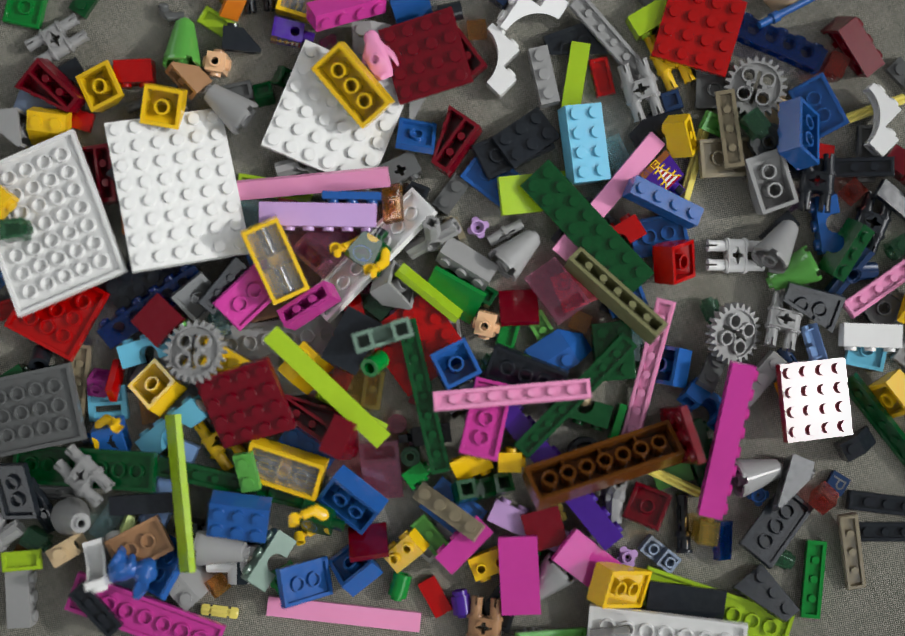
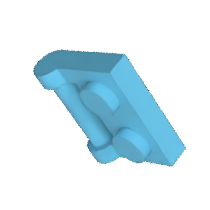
M121 385L117 402H110L107 396L106 398L87 395L89 421L95 422L105 414L112 417L124 415L125 419H129L130 410L128 406L127 385ZM121 404V410L96 411V406Z

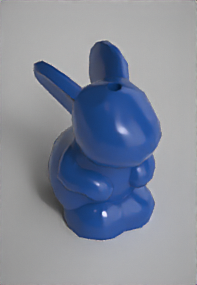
M123 546L118 548L107 565L110 582H121L131 578L136 580L132 590V597L136 600L145 595L149 583L154 581L158 575L157 564L153 558H144L137 561L136 555L132 553L128 556Z

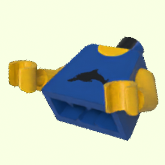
M108 414L103 415L94 422L90 433H87L88 439L82 440L84 445L94 444L96 449L130 451L132 447L124 415L115 417Z

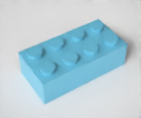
M601 102L566 105L558 109L566 178L572 185L610 180L611 174Z

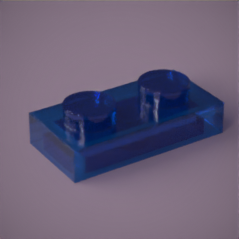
M719 520L716 525L719 528V534L717 532L715 534V537L718 538V544L715 542L713 546V560H730L732 556L733 521Z

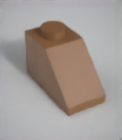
M173 61L164 71L179 88L188 90L187 97L190 100H193L202 93L212 82L208 73L196 65Z

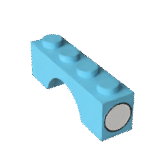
M199 395L193 398L191 396L186 397L181 401L182 406L179 408L174 407L167 412V415L181 414L182 424L189 428L198 425L209 416ZM163 418L153 423L154 428L151 430L147 428L139 434L141 438L135 443L142 452H158L159 455L168 448L166 423Z

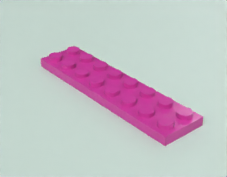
M78 572L71 592L80 583L86 582L87 574L85 572ZM114 583L107 585V590L96 593L124 623L119 630L135 636H223L227 626L147 595L138 600L133 599L131 589ZM68 598L64 609L79 614L81 616L87 617L80 610V608L70 598Z

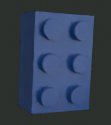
M801 96L779 103V128L777 130L779 136L777 151L779 155L797 170L819 165V114Z
M345 465L341 466L316 499L322 505L333 508L336 516L346 521L350 527L363 535L389 501Z
M213 490L209 504L206 536L266 543L272 497Z

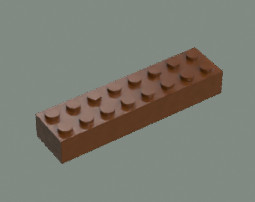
M668 419L524 466L522 478L536 511L679 464L683 460L685 451Z

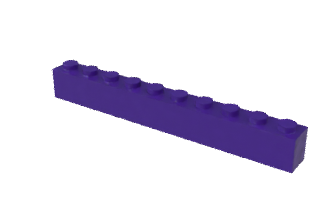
M522 405L509 406L505 428L516 442L535 423L530 415L527 417L522 412L524 407ZM545 441L529 458L533 463L558 456L561 453L555 445L551 447ZM593 492L566 501L567 505L605 551L623 537L620 533L623 529L616 521L614 523L611 522L608 518L611 514L604 506L601 508L596 503L598 498Z

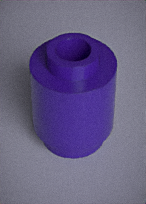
M466 588L453 590L451 595L453 615L458 616V618H467V615L471 612L470 593H467Z

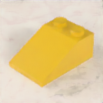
M597 562L586 599L601 608H642L652 571L613 562Z

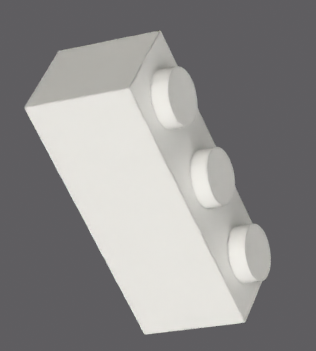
M839 323L838 346L845 347L844 350L857 351V347H864V351H876V348H883V352H895V348H902L903 325Z

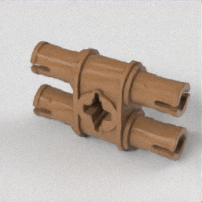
M471 596V612L467 615L469 619L466 636H501L502 622L504 621L503 616H501V598L497 600L496 598H490V615L485 616L482 614L484 597ZM483 623H486L485 625L489 627L486 631L481 627Z

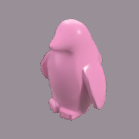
M375 30L367 31L364 34L365 45L362 63L368 67L369 71L378 81L393 76L391 59L399 66L397 56L381 41L379 34Z

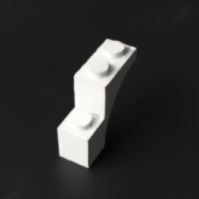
M509 0V5L499 13L496 23L507 31L516 20L529 14L543 13L559 19L570 3L566 0H538L536 3L532 0Z
M492 23L487 28V34L494 42L498 60L496 69L487 81L486 86L500 99L516 84L515 73L510 68L506 69L505 67L519 54V45L512 38L509 40L505 36L506 32L499 25L495 26Z
M872 83L863 90L872 105L874 113L873 128L863 146L874 157H883L899 141L896 133L891 128H887L886 125L902 109L894 98L889 97L885 93V89L881 85Z
M105 537L82 543L87 574L84 586L86 591L92 590L93 594L107 590V585L113 584L108 578L107 561L110 560V556L104 544Z

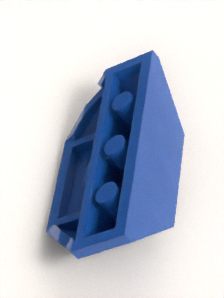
M556 329L526 348L524 353L569 370L580 363L592 351V348L582 333Z

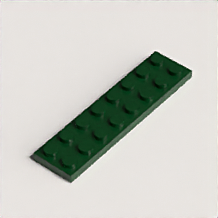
M549 159L520 185L577 248L582 247L632 292L636 291L654 274L653 270Z
M52 446L13 454V463L27 462L31 477H34L37 483L42 485L71 487L65 483V478L53 467L57 465L56 462L60 459H64L72 469L76 466V463L65 454V450H68V447ZM77 447L85 455H90L91 459L99 467L103 468L104 474L115 483L114 486L111 485V490L156 492L158 452ZM96 482L92 485V488L102 489Z

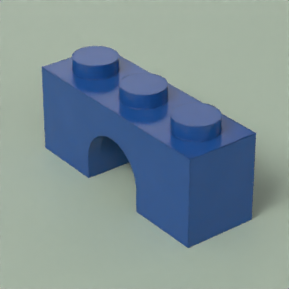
M834 194L831 197L830 213H824L825 205L823 213L818 212L819 196L811 198V210L808 212L812 216L810 228L814 232L815 240H813L814 251H817V255H824L826 251L836 253L843 248L844 238L838 232H831L826 226V220L830 215L840 213L838 195Z
M695 377L686 385V389L682 390L676 400L682 405H687L690 412L699 406L705 407L709 412L707 425L714 431L722 398L717 393H710L696 385L697 377Z

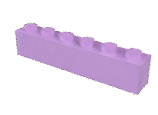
M259 202V222L276 215L284 231H295V228H303V231H314V228H322V231L332 232L334 228H341L342 232H353V229H361V232H373V229H377V204Z
M503 496L500 499L496 497L486 517L487 521L519 536H526L520 515L528 513L529 509L520 504L516 507L511 504V500ZM573 529L570 531L565 530L566 537H568ZM588 537L589 539H591L594 543H596V544L598 545L597 540ZM560 546L549 548V550L556 552Z

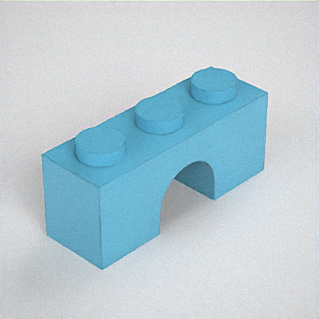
M141 335L140 340L133 341V338L121 341L122 345L117 346L116 349L122 368L126 369L146 363L145 351L148 346L156 349L159 358L168 356L163 350L169 349L165 342H171V339L168 338L159 348L145 335Z

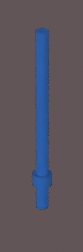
M798 0L779 11L775 10L769 13L766 18L758 21L757 27L761 29L771 23L775 24L781 21L782 17L815 0Z

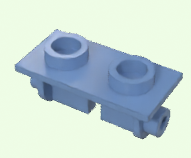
M813 323L800 326L809 356L808 361L828 359L818 324Z

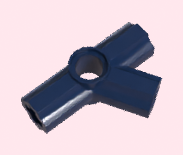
M866 247L845 281L842 282L833 278L824 290L841 295L850 283L853 284L859 280H869L878 277V264L876 262H869L875 253Z

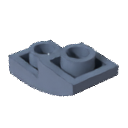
M19 90L14 104V108L17 107L24 112H27L33 106L57 108L23 90Z
M650 533L638 547L642 553L668 573H672L682 560Z

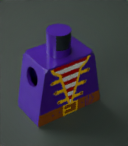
M275 16L270 43L300 48L301 43L305 42V39L314 42L315 33L304 31L305 24Z
M666 150L639 175L678 196H681L686 190L679 183L684 174Z

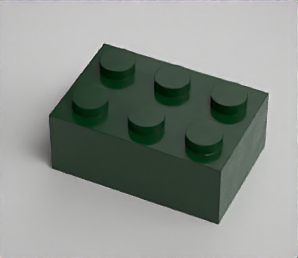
M623 321L590 324L593 363L622 333H625L632 340V330ZM634 350L604 381L636 378Z

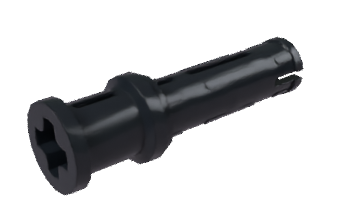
M675 494L677 531L674 533L677 537L675 553H693L690 543L692 533L689 531L688 494Z

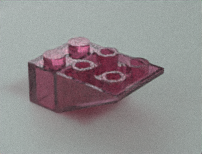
M314 228V231H308L292 247V250L313 271L325 279L345 256L341 252L342 255L340 257H335L334 252H330V244L334 242L341 244L350 241L360 234L355 229H353V232H342L341 228H334V231L326 232L322 231V228Z
M553 257L524 278L556 325L561 324L591 303L556 257Z
M398 439L384 441L378 448L371 442L360 443L359 454L363 480L387 499L404 497Z

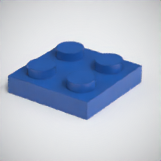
M400 117L395 148L433 155L437 124Z

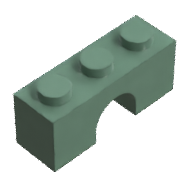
M405 317L351 334L358 354L412 337L414 333L409 317Z
M272 527L268 530L266 543H262L255 549L253 558L250 563L244 566L240 578L258 590L266 592L276 576L268 569L267 563L269 558L274 554L287 558L297 541L281 530Z

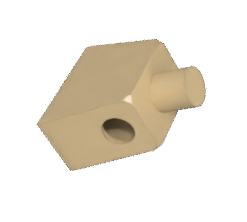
M83 533L76 534L45 551L53 567L57 568L83 553L82 543L88 541ZM74 541L77 542L79 549L75 546Z

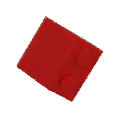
M694 239L665 241L653 245L652 256L654 260L653 272L655 283L676 285L696 277Z

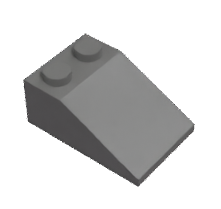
M777 148L744 159L750 197L756 215H764L799 202L786 159L779 155Z

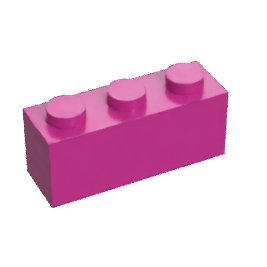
M323 280L277 310V313L285 328L297 330L342 300L334 284Z
M477 515L475 519L486 527L475 542L457 530L450 537L452 541L447 546L443 544L436 551L438 555L435 558L451 575L493 534V531Z

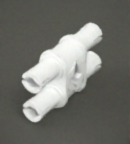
M729 237L723 240L707 239L706 245L714 246L706 247V251L723 252V259H707L706 264H713V266H706V271H723L726 274L729 272H741L742 274L748 271L764 272L765 266L761 268L753 260H748V252H753V248L760 241H748L746 238L730 239ZM733 253L738 254V258L733 257Z

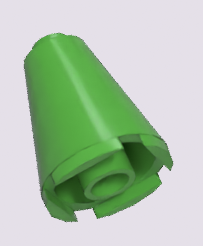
M182 17L175 21L162 59V65L166 69L173 61L201 67L195 24L189 18Z
M807 245L802 246L792 254L789 266L784 273H767L768 277L765 280L770 289L774 288L775 291L785 289L788 281L804 285L823 280L822 275L817 276L819 268L810 250L806 252Z

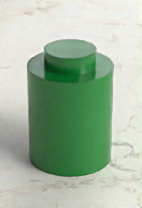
M382 350L374 351L362 361V372L368 377H375L388 366V355Z
M395 571L393 572L388 590V595L391 596L390 599L398 602L406 599L412 575L402 571L398 574Z

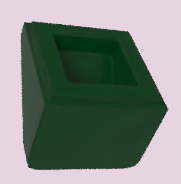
M278 66L271 83L285 89L292 70L285 66Z
M271 81L252 85L254 99L259 105L258 108L276 103Z

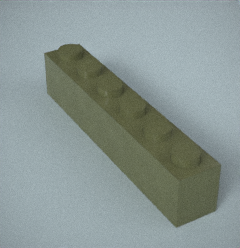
M580 247L568 258L564 269L649 345L664 332L668 323L586 250Z

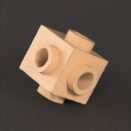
M221 49L207 50V56L204 55L202 62L205 71L214 78L227 77L232 65L230 57Z
M483 309L479 310L477 317H474L472 328H475L474 334H478V338L489 340L490 337L493 338L496 334H499L501 327L500 322H498L500 313Z

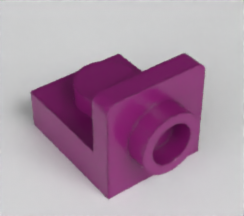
M100 368L92 370L87 378L88 396L106 398L105 386L110 370Z

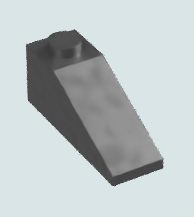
M794 453L786 458L771 511L775 512L781 509L813 478L815 462Z

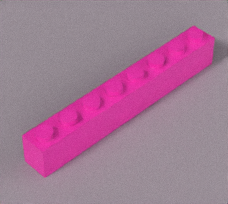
M730 360L696 510L700 516L722 520L723 515L727 514L728 504L726 500L727 496H731L732 493L731 478L736 475L737 466H735L736 458L740 457L741 453L739 443L740 439H743L745 435L743 425L744 421L748 420L750 413L748 403L752 401L754 396L752 385L758 378L757 367L752 364Z

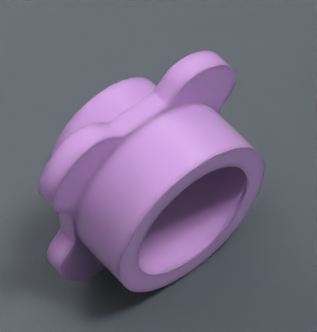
M473 217L467 232L482 239L485 237L484 232L489 227V223L479 220L478 217Z
M622 546L619 549V557L616 560L621 564L634 567L635 557L638 556L637 550H630L626 546Z

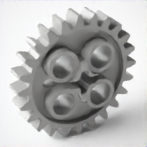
M755 56L753 61L747 57L746 63L740 60V67L733 65L734 72H728V76L731 78H725L724 82L729 85L724 86L723 90L735 89L739 116L744 112L746 119L750 114H752L754 120L758 114L763 119L765 112L770 116L772 114L771 108L777 111L779 109L777 104L784 102L781 98L786 97L787 94L782 91L786 90L788 86L782 85V83L787 78L780 77L784 71H777L779 65L771 66L773 60L765 63V57L761 61H758L757 56ZM750 72L753 75V79H745L744 73ZM758 72H761L757 85L758 90L754 95L753 104H750V98L754 90L753 85L756 82ZM769 77L772 80V84H764L763 78ZM746 91L748 98H740L738 92ZM760 95L765 96L767 103H759L757 97Z
M737 302L725 303V307L719 306V312H713L715 318H709L712 324L706 325L710 329L709 332L705 333V335L709 336L706 343L711 344L708 350L713 351L711 355L716 357L717 361L729 364L730 360L742 362V360H748L747 355L753 356L752 349H757L755 342H760L757 335H760L761 332L757 331V328L761 324H756L759 317L754 316L755 311L750 310V306Z
M195 320L193 325L192 322L187 321V327L180 324L181 330L173 329L175 335L168 336L171 342H165L169 349L163 350L164 353L168 354L164 361L169 362L166 368L172 369L170 373L174 376L176 375L177 379H183L185 383L190 381L193 384H196L198 379L199 382L204 383V377L211 380L210 374L217 375L215 369L223 368L219 363L220 361H226L222 354L228 353V351L223 349L227 343L222 341L225 337L219 334L220 330L218 328L214 329L215 326L213 324H208L204 320L201 323ZM208 338V343L203 346V341ZM189 339L188 345L184 346L185 340ZM207 357V362L201 365L202 360ZM188 358V362L183 365V360Z

